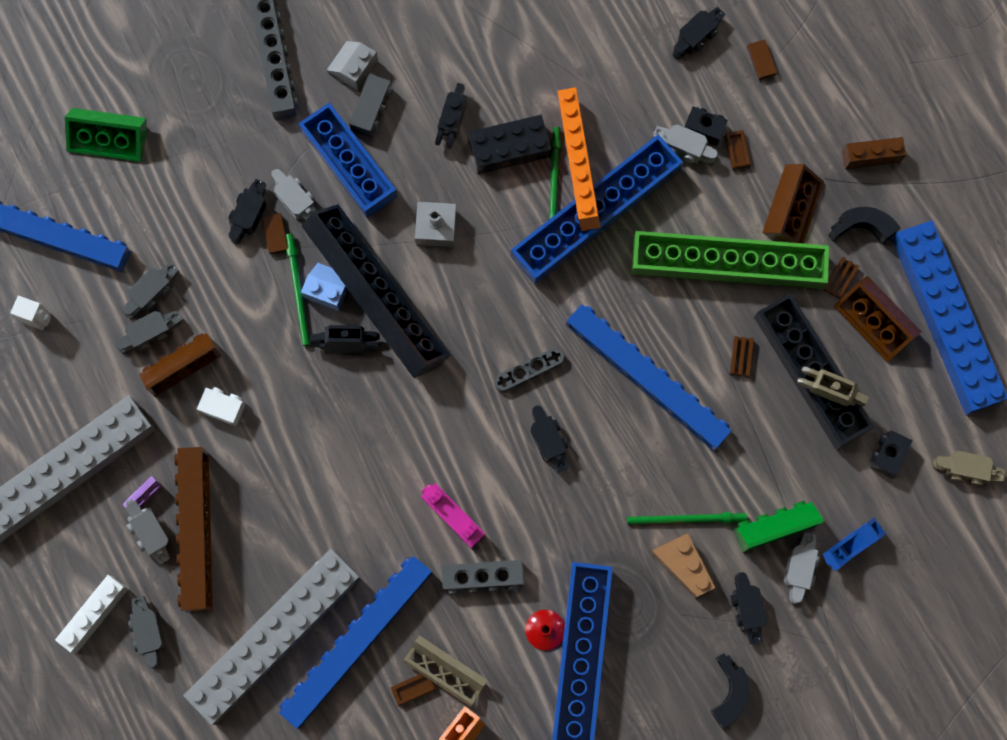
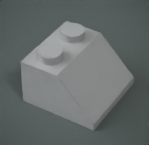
M346 41L326 71L358 90L378 62L377 52L361 42Z

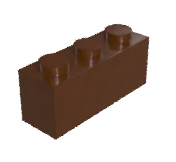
M903 137L847 143L842 151L845 169L901 163L906 156Z

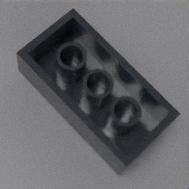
M542 114L468 132V140L477 174L551 157V146Z

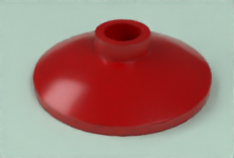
M539 610L533 613L525 627L529 643L539 650L556 648L563 641L564 621L556 612L551 610ZM543 626L549 627L548 633L542 632Z

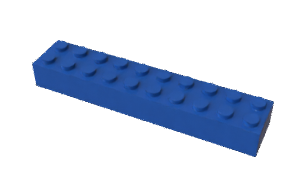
M659 134L594 184L601 228L581 231L576 201L573 200L513 247L510 254L511 258L533 284H537L679 172L683 161Z
M933 220L897 232L891 240L965 416L1007 400V393Z
M572 562L552 740H594L613 569L611 566Z

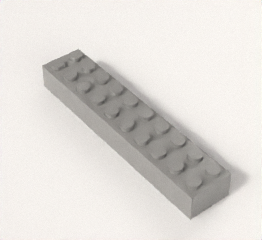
M126 396L0 487V543L156 431L132 397Z
M330 548L183 696L211 725H216L361 578Z

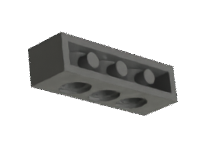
M522 560L441 565L443 591H447V594H459V590H467V593H477L482 588H487L488 592L500 591L499 587H507L508 590H519L520 586L524 585ZM500 571H505L509 575L508 579L504 582L497 579V574ZM481 572H485L489 577L485 583H480L477 580V575ZM466 574L469 578L468 582L465 584L458 583V575Z

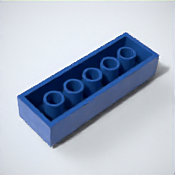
M330 102L298 123L302 134L366 218L397 198L395 187Z

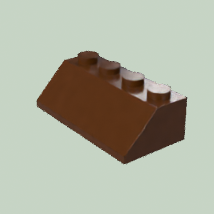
M785 164L762 232L772 241L804 244L824 181L805 164Z
M868 275L860 280L834 305L887 362L922 332Z
M201 333L195 336L189 344L179 346L173 354L161 357L159 359L160 362L155 365L146 366L139 376L146 390L154 397H157L222 355L207 333Z

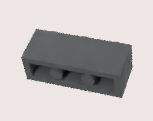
M372 74L368 75L349 122L351 131L371 138L373 133L378 131L380 125L379 118L385 114L387 107L385 103L387 99L391 98L393 93L390 80Z

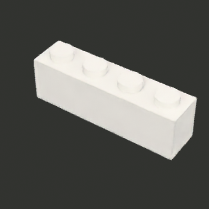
M107 575L55 640L70 653H78L129 588L115 577Z

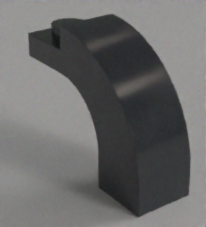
M856 207L842 213L838 219L839 221L831 227L832 231L828 236L834 241L853 228H864L873 233L878 241L883 244L893 237L901 227L890 215L879 209Z
M722 653L715 659L728 679L729 691L725 700L712 708L710 712L720 728H725L743 712L748 700L749 684L743 667L734 669L735 663L730 655L726 656L725 653Z

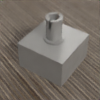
M417 202L416 245L454 247L456 204Z

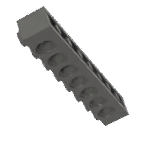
M250 0L274 119L295 116L297 115L296 108H299L297 97H293L292 91H295L293 79H289V74H292L290 62L286 63L285 57H288L286 45L283 46L282 44L285 36L283 28L279 29L278 23H282L280 12H276L275 6H278V1ZM265 9H269V10H270V11L267 12V13H263V12H262V11L265 10ZM273 26L272 29L266 30V27ZM271 43H277L274 47H269ZM274 60H280L278 64H272ZM278 77H284L281 81H275ZM281 94H287L285 98H279Z

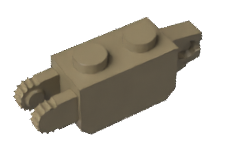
M803 367L802 373L815 378L814 382L799 378L797 383L810 389V392L846 407L848 405L854 406L855 403L861 406L867 404L869 397L860 393L861 389L857 388L858 384L826 370L816 371Z
M957 451L949 457L938 456L932 460L934 469L945 471V476L951 477L953 481L963 482V480H967L976 486H983L987 482L1004 481L1005 470L993 466V461L990 457Z

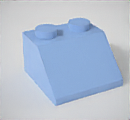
M317 263L308 274L301 290L304 299L336 311H340L348 289L331 267Z

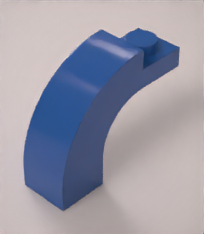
M872 518L824 552L825 561L836 571L854 556L882 538L886 532L877 520Z

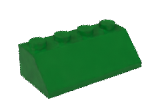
M72 108L65 116L66 151L141 162L147 137L146 118Z
M805 501L793 504L794 508L787 510L784 507L776 510L775 515L768 516L767 513L758 516L755 522L750 523L749 520L738 523L739 527L734 531L743 553L817 527L824 523V520L812 502L806 504Z

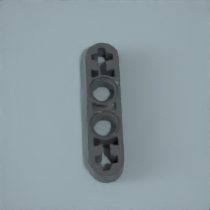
M552 348L498 374L494 379V386L499 392L509 391L560 366L564 360V354L558 348ZM552 353H554L555 355H560V357L558 358V362H556L555 360H551L548 363L550 366L547 367L546 361L543 357H546V360H549L552 358ZM535 361H540L543 364V368L540 371H536L532 368V364ZM522 369L526 372V376L523 379H517L515 372ZM511 373L515 383L512 384L510 380L506 382V387L498 385L500 383L499 379L507 380L510 378L508 374Z

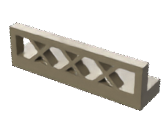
M420 635L403 660L405 664L470 707L487 682V679ZM414 652L422 656V663H415L410 659ZM428 666H437L440 674L433 675L429 672ZM452 676L456 679L457 685L450 686L446 683L445 677ZM469 687L475 691L471 699L463 694L462 688Z

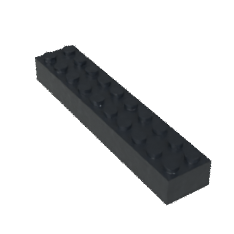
M339 204L312 212L301 227L412 377L417 378L439 368L451 354Z

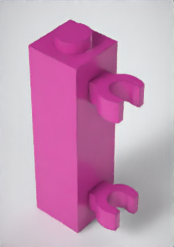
M436 483L432 486L428 484L422 490L423 495L421 499L471 550L486 536L477 524Z

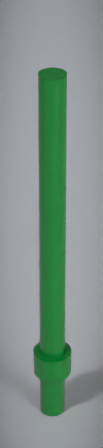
M553 127V141H551L550 145L552 165L549 219L557 214L559 155L562 150L560 127Z
M290 233L286 234L288 247L286 253L287 258L290 260L302 346H309L310 340L297 261L299 256L298 248L295 247L294 235Z
M722 512V514L627 517V525L699 522L730 524L731 521H746L747 514Z

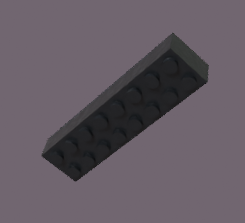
M791 293L756 313L754 319L836 450L874 428L873 423L861 405L855 403L854 406H843L810 392V389L797 383L799 378L814 382L815 378L802 373L803 367L816 371L826 370L840 377L843 376Z

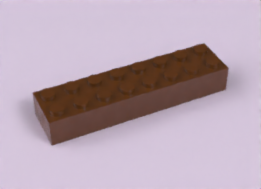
M202 447L177 448L178 454L174 456L175 466H178V474H175V484L178 486L175 502L176 506H179V514H176V525L179 526L176 543L177 546H180V554H177V566H180L177 584L178 587H181V595H178V607H181V611L187 613L212 612L209 453Z

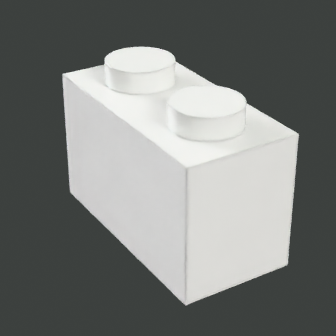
M21 296L17 297L10 313L21 323L40 330H44V327L49 324L51 313L40 303Z
M215 387L212 390L206 388L197 410L204 415L237 426L245 404L241 401L242 398L234 394L230 396L224 395V391Z

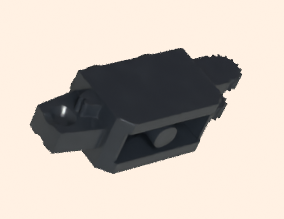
M716 7L709 13L707 11L697 13L679 30L678 42L674 45L672 53L674 58L680 59L687 53L691 55L694 51H700L707 39L711 40L717 35L718 25L725 17V13L719 7Z
M457 83L455 91L447 94L437 126L438 133L435 145L439 146L443 135L449 136L446 148L451 149L454 138L458 136L466 109L467 96L463 95L465 90L464 84Z
M255 179L249 189L245 188L243 193L238 195L237 206L235 210L230 212L228 218L231 225L228 235L232 243L239 244L244 238L245 233L249 235L255 233L267 207L263 197L267 186L265 182Z
M328 325L325 327V332L310 334V347L323 349L325 354L364 355V351L372 352L380 349L379 343L372 342L380 340V333L365 331V328L359 325Z
M535 405L532 408V416L535 422L532 424L530 432L544 461L552 463L557 473L565 471L569 468L566 459L568 444L565 438H561L558 433L560 426L556 419L553 420L551 416L547 417L541 406Z
M740 572L734 578L736 590H733V595H730L732 606L736 607L738 614L735 615L737 627H741V631H745L750 645L763 642L762 626L767 622L761 592L758 587L750 586L746 573Z

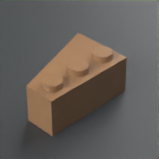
M688 533L650 552L694 599L715 589Z

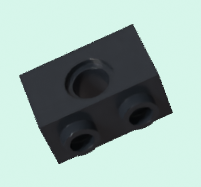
M693 106L684 127L704 135L708 143L718 146L728 120L720 114H712L702 107L696 108ZM707 122L710 127H704L701 123Z
M892 430L886 434L883 433L878 442L881 446L871 457L870 461L873 462L871 468L890 478L897 476L913 440ZM886 449L893 451V458L886 455Z

